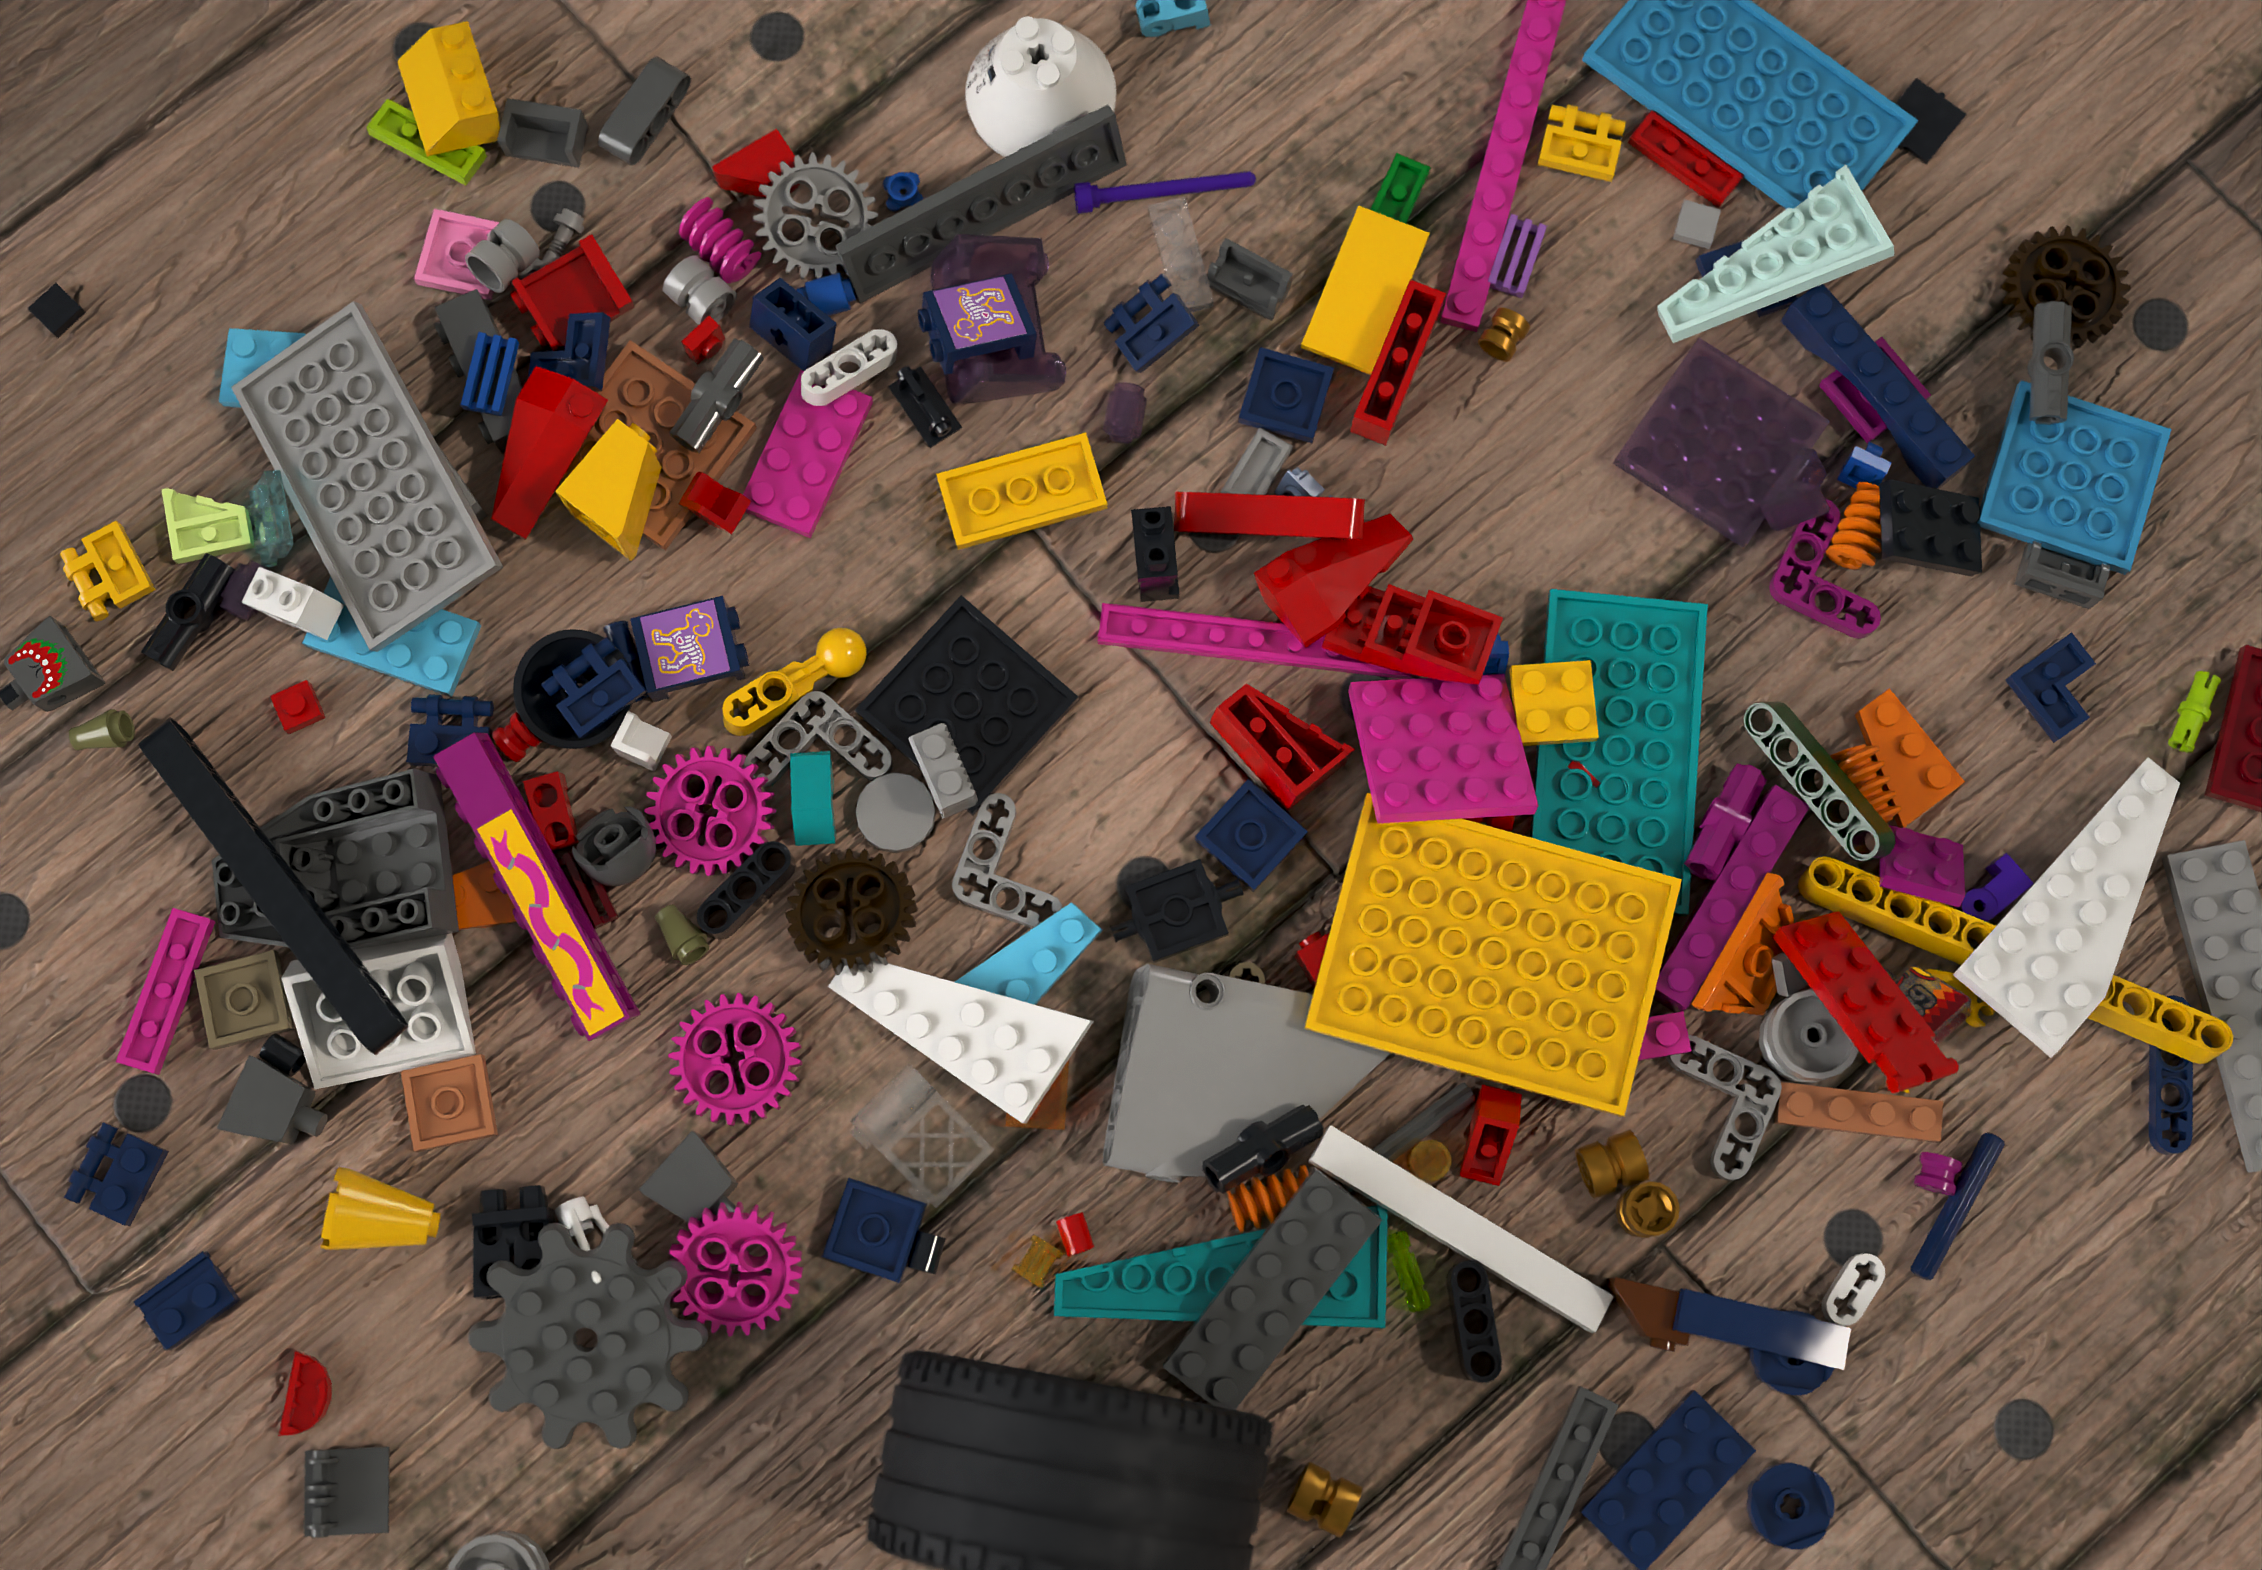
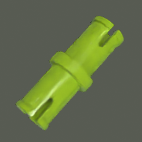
M2197 671L2195 673L2186 701H2182L2178 707L2177 712L2180 716L2173 734L2169 738L2168 745L2176 749L2177 745L2181 744L2179 749L2181 752L2191 753L2194 751V745L2202 725L2210 719L2212 712L2209 707L2221 679L2213 675L2211 680H2207L2209 672Z

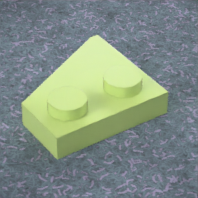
M169 488L161 489L172 558L177 564L200 560L206 553L219 556L255 548L250 513L244 506L228 502L219 503L211 498L198 495L193 497L177 493Z

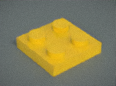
M1591 660L1511 665L1509 671L1513 710L1523 746L1597 741L1599 735Z

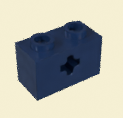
M778 278L753 296L749 327L802 371L807 370L832 353L837 323L782 278Z

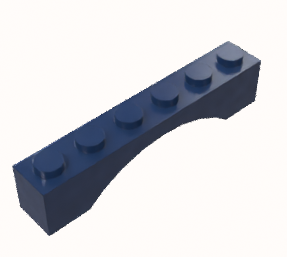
M1824 284L1810 289L1790 305L1781 322L1806 350L1832 365L1864 395L1890 430L1900 448L1906 465L1926 487L1941 488L1971 462L1975 455Z

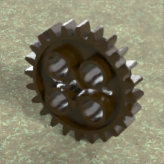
M2066 225L2060 232V235L2054 226L2050 227L2044 235L2039 231L2035 232L2030 241L2023 240L2017 248L2018 251L2015 250L2008 259L2011 264H2008L2002 272L2008 278L2000 285V289L2010 292L2002 300V303L2007 305L2014 304L2015 307L2008 317L2015 318L2020 316L2023 319L2017 328L2019 331L2028 326L2033 329L2034 307L2038 303H2042L2037 299L2035 293L2041 294L2048 302H2065V304L2072 306L2070 343L2072 340L2077 349L2081 348L2087 342V339L2092 344L2101 337V334L2106 336L2114 328L2113 324H2116L2123 317L2121 311L2129 304V301L2122 296L2129 292L2131 286L2120 283L2129 272L2127 270H2117L2116 268L2123 260L2122 256L2110 258L2108 254L2112 250L2113 245L2110 244L2103 248L2099 247L2100 235L2098 234L2091 241L2087 240L2085 228H2082L2076 236H2072L2070 225ZM2046 260L2053 261L2058 269L2049 267ZM2083 271L2091 273L2095 281L2087 279ZM2073 305L2081 307L2085 315L2078 314L2074 310ZM2033 330L2030 337L2031 340H2033Z
M847 849L845 859L839 860L838 856L832 852L830 864L825 865L823 861L817 859L818 871L816 873L806 869L803 871L807 879L806 884L794 882L793 886L799 896L787 898L790 907L794 909L785 912L788 922L792 924L787 928L791 938H796L794 944L798 952L805 950L804 956L809 963L817 959V964L822 971L832 963V968L836 975H840L844 966H848L852 975L856 976L858 967L862 964L865 965L869 972H873L874 960L878 959L886 966L888 960L885 953L891 951L899 955L901 951L897 941L909 942L911 940L905 928L916 927V921L910 915L918 911L915 900H911L916 895L912 885H907L909 880L906 873H898L899 869L894 861L885 866L886 861L883 854L879 853L871 861L867 849L861 852L859 858H854L851 849ZM851 880L854 881L852 897L856 904L852 911L856 936L853 944H850L851 925L847 918L851 914L850 897L848 894V882ZM869 888H880L872 896H863L864 892ZM831 891H840L834 899H823ZM871 924L881 925L873 933H864L865 928ZM830 928H840L836 935L824 937V934Z

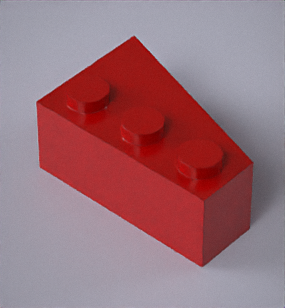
M1246 683L1216 707L1210 724L1288 811L1343 767L1355 749L1346 743L1342 745L1321 732L1322 729L1313 723L1311 725L1290 714V709Z

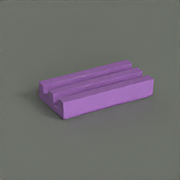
M1511 214L1488 282H1491L1489 288L1522 298L1547 225L1540 223L1537 226L1532 224V220L1525 218V221L1517 219V215ZM1517 229L1521 232L1504 282L1496 279L1513 230ZM1529 233L1535 235L1519 285L1516 287L1511 285Z

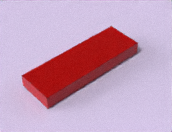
M1651 110L1628 141V144L1718 208L1723 205L1744 177L1742 173L1653 110Z

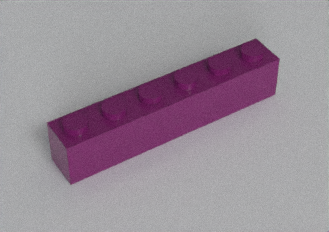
M1776 784L1763 795L1752 813L1753 818L1740 842L1732 848L1722 872L1715 881L1711 880L1664 957L1655 988L1654 1000L1673 1012H1681L1688 1008L1721 954L1767 872L1770 873L1808 811L1809 806L1807 803Z

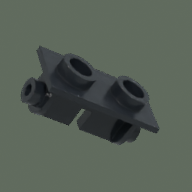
M905 366L897 372L896 375L899 379L890 384L888 388L929 448L962 429V426L921 366L913 370L910 366Z

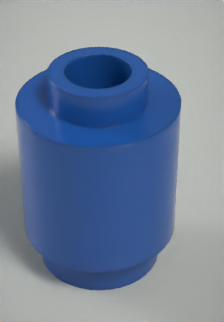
M840 272L805 282L804 287L797 288L801 295L827 316L851 310L850 302L856 300L850 279H843Z

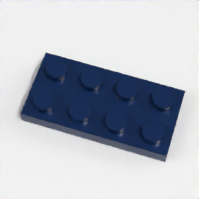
M1691 1390L1586 1502L1579 1512L1637 1570H1647L1756 1450L1695 1390Z

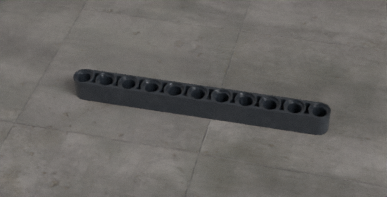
M169 717L138 743L140 749L356 1038L366 1049L377 1055L409 1027L408 1022L191 736L178 722Z

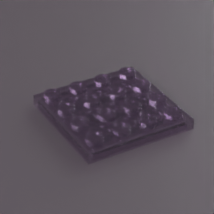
M1698 338L1621 449L1613 464L1742 548H1745L1830 421L1703 339Z

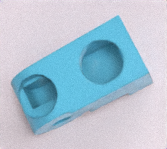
M1137 0L1135 3L1141 33L1146 37H1157L1168 33L1170 30L1175 31L1194 25L1196 30L1211 26L1205 0Z

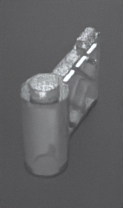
M909 1063L850 1120L855 1126L850 1133L865 1149H868L873 1144L913 1184L907 1191L916 1200L928 1204L931 1203L935 1208L994 1151ZM936 1104L949 1115V1133H925V1115ZM920 1121V1133H908ZM954 1121H955L966 1133H953V1132H954ZM902 1138H920V1162H902L891 1149ZM924 1138H949L948 1162H924ZM953 1138H971L982 1151L971 1162H953ZM908 1167H920L919 1179ZM924 1167H948V1184L936 1196L924 1185ZM953 1167H965L953 1178Z

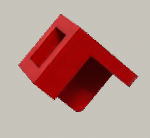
M698 471L678 504L708 524L733 534L751 500L739 492L724 487L707 474Z

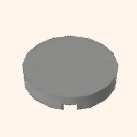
M896 772L877 777L868 783L858 797L855 811L858 827L867 841L882 851L892 853L909 851L920 845L933 830L936 817L934 800L926 786L911 775Z

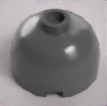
M624 807L627 812L617 814L613 809L605 810L591 818L576 835L579 844L577 849L572 847V854L581 869L592 880L606 886H621L639 879L650 868L655 858L656 838L642 812L633 807Z

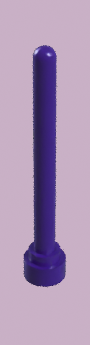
M1248 171L1098 188V185H1090V182L1074 183L1077 214L1093 213V209L1100 208V204L1251 187L1256 182V176Z

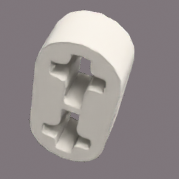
M1857 1254L1845 1262L1822 1300V1312L1830 1323L1848 1326L1856 1323L1862 1317L1885 1278V1268L1876 1256ZM1869 1263L1871 1266L1868 1272L1873 1275L1872 1280H1862L1858 1287H1855L1854 1284L1860 1274L1855 1270L1856 1265ZM1851 1292L1853 1295L1847 1303V1307L1852 1310L1851 1314H1841L1838 1317L1836 1315L1838 1308L1833 1304L1834 1300H1843Z

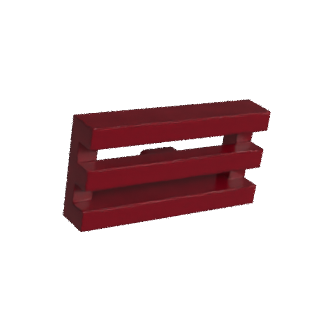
M568 852L562 855V858L557 861L561 869L567 866L592 919L591 924L594 929L618 919V913L605 886L591 879L607 913L600 917L575 864L576 859L573 854Z

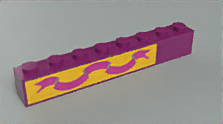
M474 732L434 755L433 758L438 765L435 771L440 782L453 792L457 800L455 809L463 822L471 825L477 836L474 838V843L478 852L483 858H489L496 871L493 874L496 885L503 894H508L515 906L513 909L514 918L522 929L528 930L534 941L532 950L538 961L542 965H547L554 978L551 980V984L557 996L562 1001L566 1000L573 1013L571 1021L576 1031L581 1036H586L588 1041L606 1035L641 1015L488 733Z

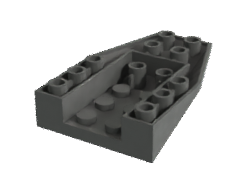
M410 769L312 794L260 827L352 950L459 932L442 787L436 774ZM218 855L213 858L212 868L220 938L288 947L222 857Z

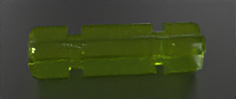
M1399 1231L1387 1236V1247L1389 1253L1393 1252L1395 1258L1392 1259L1402 1291L1406 1290L1407 1296L1405 1300L1410 1312H1418L1429 1308L1431 1302L1427 1290L1423 1291L1422 1285L1424 1281L1414 1252L1410 1253L1409 1247L1411 1243L1406 1231Z

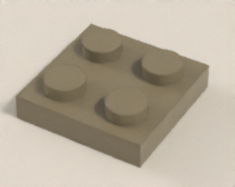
M271 950L194 970L210 1049L218 1050L268 1037L275 1033L279 1034L294 1030L289 1002L281 979L283 972L279 952Z

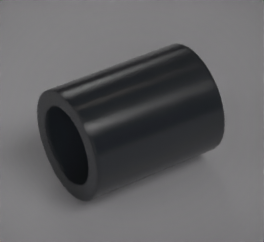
M277 1033L267 1039L259 1053L260 1058L290 1077L294 1076L306 1061L301 1048Z
M918 1231L908 1267L936 1275L946 1238Z

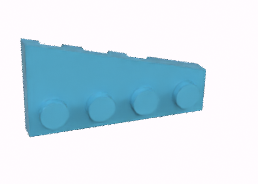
M1071 902L955 982L1036 1005L1103 929Z

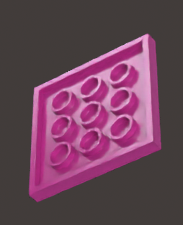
M1504 674L1482 675L1479 685L1433 678L1350 683L1348 693L1377 824L1530 815L1536 813L1538 801Z

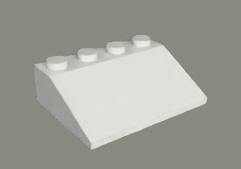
M452 933L353 950L409 1025L403 1033L377 1055L371 1053L360 1043L299 960L291 961L281 978L315 1090L474 1056L476 1054L462 968Z

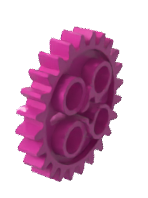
M707 746L703 757L698 748H690V760L683 754H676L675 758L678 767L675 768L670 764H663L662 767L667 777H653L652 780L660 789L658 792H647L646 796L655 800L656 803L655 806L644 809V812L655 815L656 820L649 823L652 829L659 830L660 834L655 837L656 844H667L662 854L664 858L674 854L678 855L675 862L677 868L683 867L690 861V873H698L702 865H704L706 875L711 876L715 874L718 864L722 873L727 874L731 871L730 861L737 867H740L745 862L743 854L751 856L756 851L753 846L755 843L763 845L768 842L761 834L762 829H774V825L765 821V815L776 813V809L765 806V801L775 795L774 792H762L761 787L766 784L768 778H754L753 775L759 767L757 764H751L746 768L743 767L746 755L738 754L731 760V749L723 748L717 757L715 747ZM696 775L700 776L705 784V789L699 797H694L688 788L690 779ZM717 776H720L722 782L714 795L715 779ZM734 785L738 786L743 793V800L736 808L731 807L726 799L728 789ZM712 804V807L718 810L717 816L709 817L708 813L703 812L704 805ZM684 814L690 815L694 820V829L688 836L683 835L678 828V821ZM722 824L728 825L733 833L731 843L725 847L720 845L716 838V831ZM705 826H707L705 833L706 842L704 845H700V836L703 834Z
M737 993L734 1004H730L727 996L721 994L720 1006L715 1007L709 1000H705L706 1012L703 1015L694 1009L690 1010L695 1020L692 1025L686 1022L679 1023L686 1034L684 1037H672V1041L681 1046L678 1052L668 1054L669 1058L679 1062V1066L671 1069L669 1074L682 1077L683 1080L677 1083L674 1089L677 1092L689 1091L683 1100L685 1105L689 1106L697 1101L699 1102L696 1109L697 1115L703 1116L711 1109L710 1117L713 1123L717 1124L722 1115L725 1114L727 1125L734 1126L737 1115H741L743 1122L746 1125H750L753 1112H756L762 1119H766L765 1106L769 1104L777 1110L781 1108L776 1099L779 1094L786 1097L792 1096L791 1092L785 1087L787 1081L799 1082V1078L791 1073L790 1070L791 1067L801 1066L802 1061L792 1057L791 1053L798 1051L802 1047L800 1043L788 1041L797 1032L794 1027L781 1028L788 1018L784 1013L772 1018L775 1009L772 1003H768L760 1010V998L754 995L749 1004L746 1005L742 993ZM732 1024L734 1029L735 1049L738 1053L745 1056V1059L740 1060L738 1063L745 1087L743 1095L738 1094L735 1068L726 1063V1060L733 1057L732 1047L726 1031V1026ZM751 1025L760 1026L762 1031L760 1040L751 1046L744 1045L742 1041L743 1031ZM710 1034H719L721 1037L720 1049L716 1053L705 1054L702 1049L704 1039ZM757 1065H766L769 1069L768 1080L762 1085H752L749 1079L751 1070ZM719 1073L727 1074L729 1078L728 1088L721 1094H713L710 1090L711 1079Z
M741 1201L737 1202L734 1212H729L724 1202H722L718 1209V1215L715 1216L706 1207L702 1213L703 1222L694 1217L689 1218L688 1227L691 1232L680 1229L676 1238L681 1244L671 1245L669 1254L675 1257L671 1260L681 1262L687 1270L688 1277L685 1285L675 1292L673 1301H687L682 1313L684 1316L696 1311L698 1313L697 1321L703 1324L706 1320L712 1321L711 1333L715 1334L722 1324L726 1325L728 1336H732L735 1326L740 1325L745 1335H749L751 1324L754 1322L762 1330H765L767 1315L779 1321L782 1313L779 1306L790 1309L793 1299L789 1294H798L800 1284L794 1279L802 1278L803 1268L794 1264L801 1261L802 1252L797 1250L789 1251L795 1246L797 1238L796 1236L783 1238L787 1224L783 1222L774 1227L772 1225L774 1212H769L763 1219L758 1217L759 1205L757 1204L752 1207L749 1213H744ZM716 1241L721 1243L726 1251L721 1254H712L707 1251L705 1244ZM751 1244H760L766 1248L767 1254L756 1257L751 1255L746 1248ZM702 1264L706 1269L701 1270L698 1268V1265ZM730 1264H737L740 1273H732ZM770 1268L772 1272L768 1274L763 1269ZM709 1281L717 1282L722 1286L723 1291L716 1294L709 1293L704 1289L703 1284ZM749 1284H758L763 1287L765 1292L760 1296H752L745 1291L744 1287Z

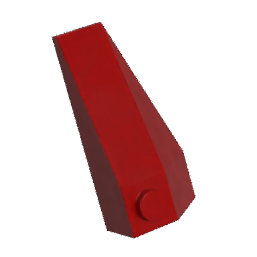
M535 366L515 401L491 516L493 522L524 540L527 539L604 410L608 399L575 379Z
M1389 513L1365 522L1363 525V539L1321 538L1286 551L1253 574L1265 604L1306 648L1343 622L1346 618L1345 611L1356 599H1363L1369 592L1367 586L1378 573H1385L1413 541V537Z

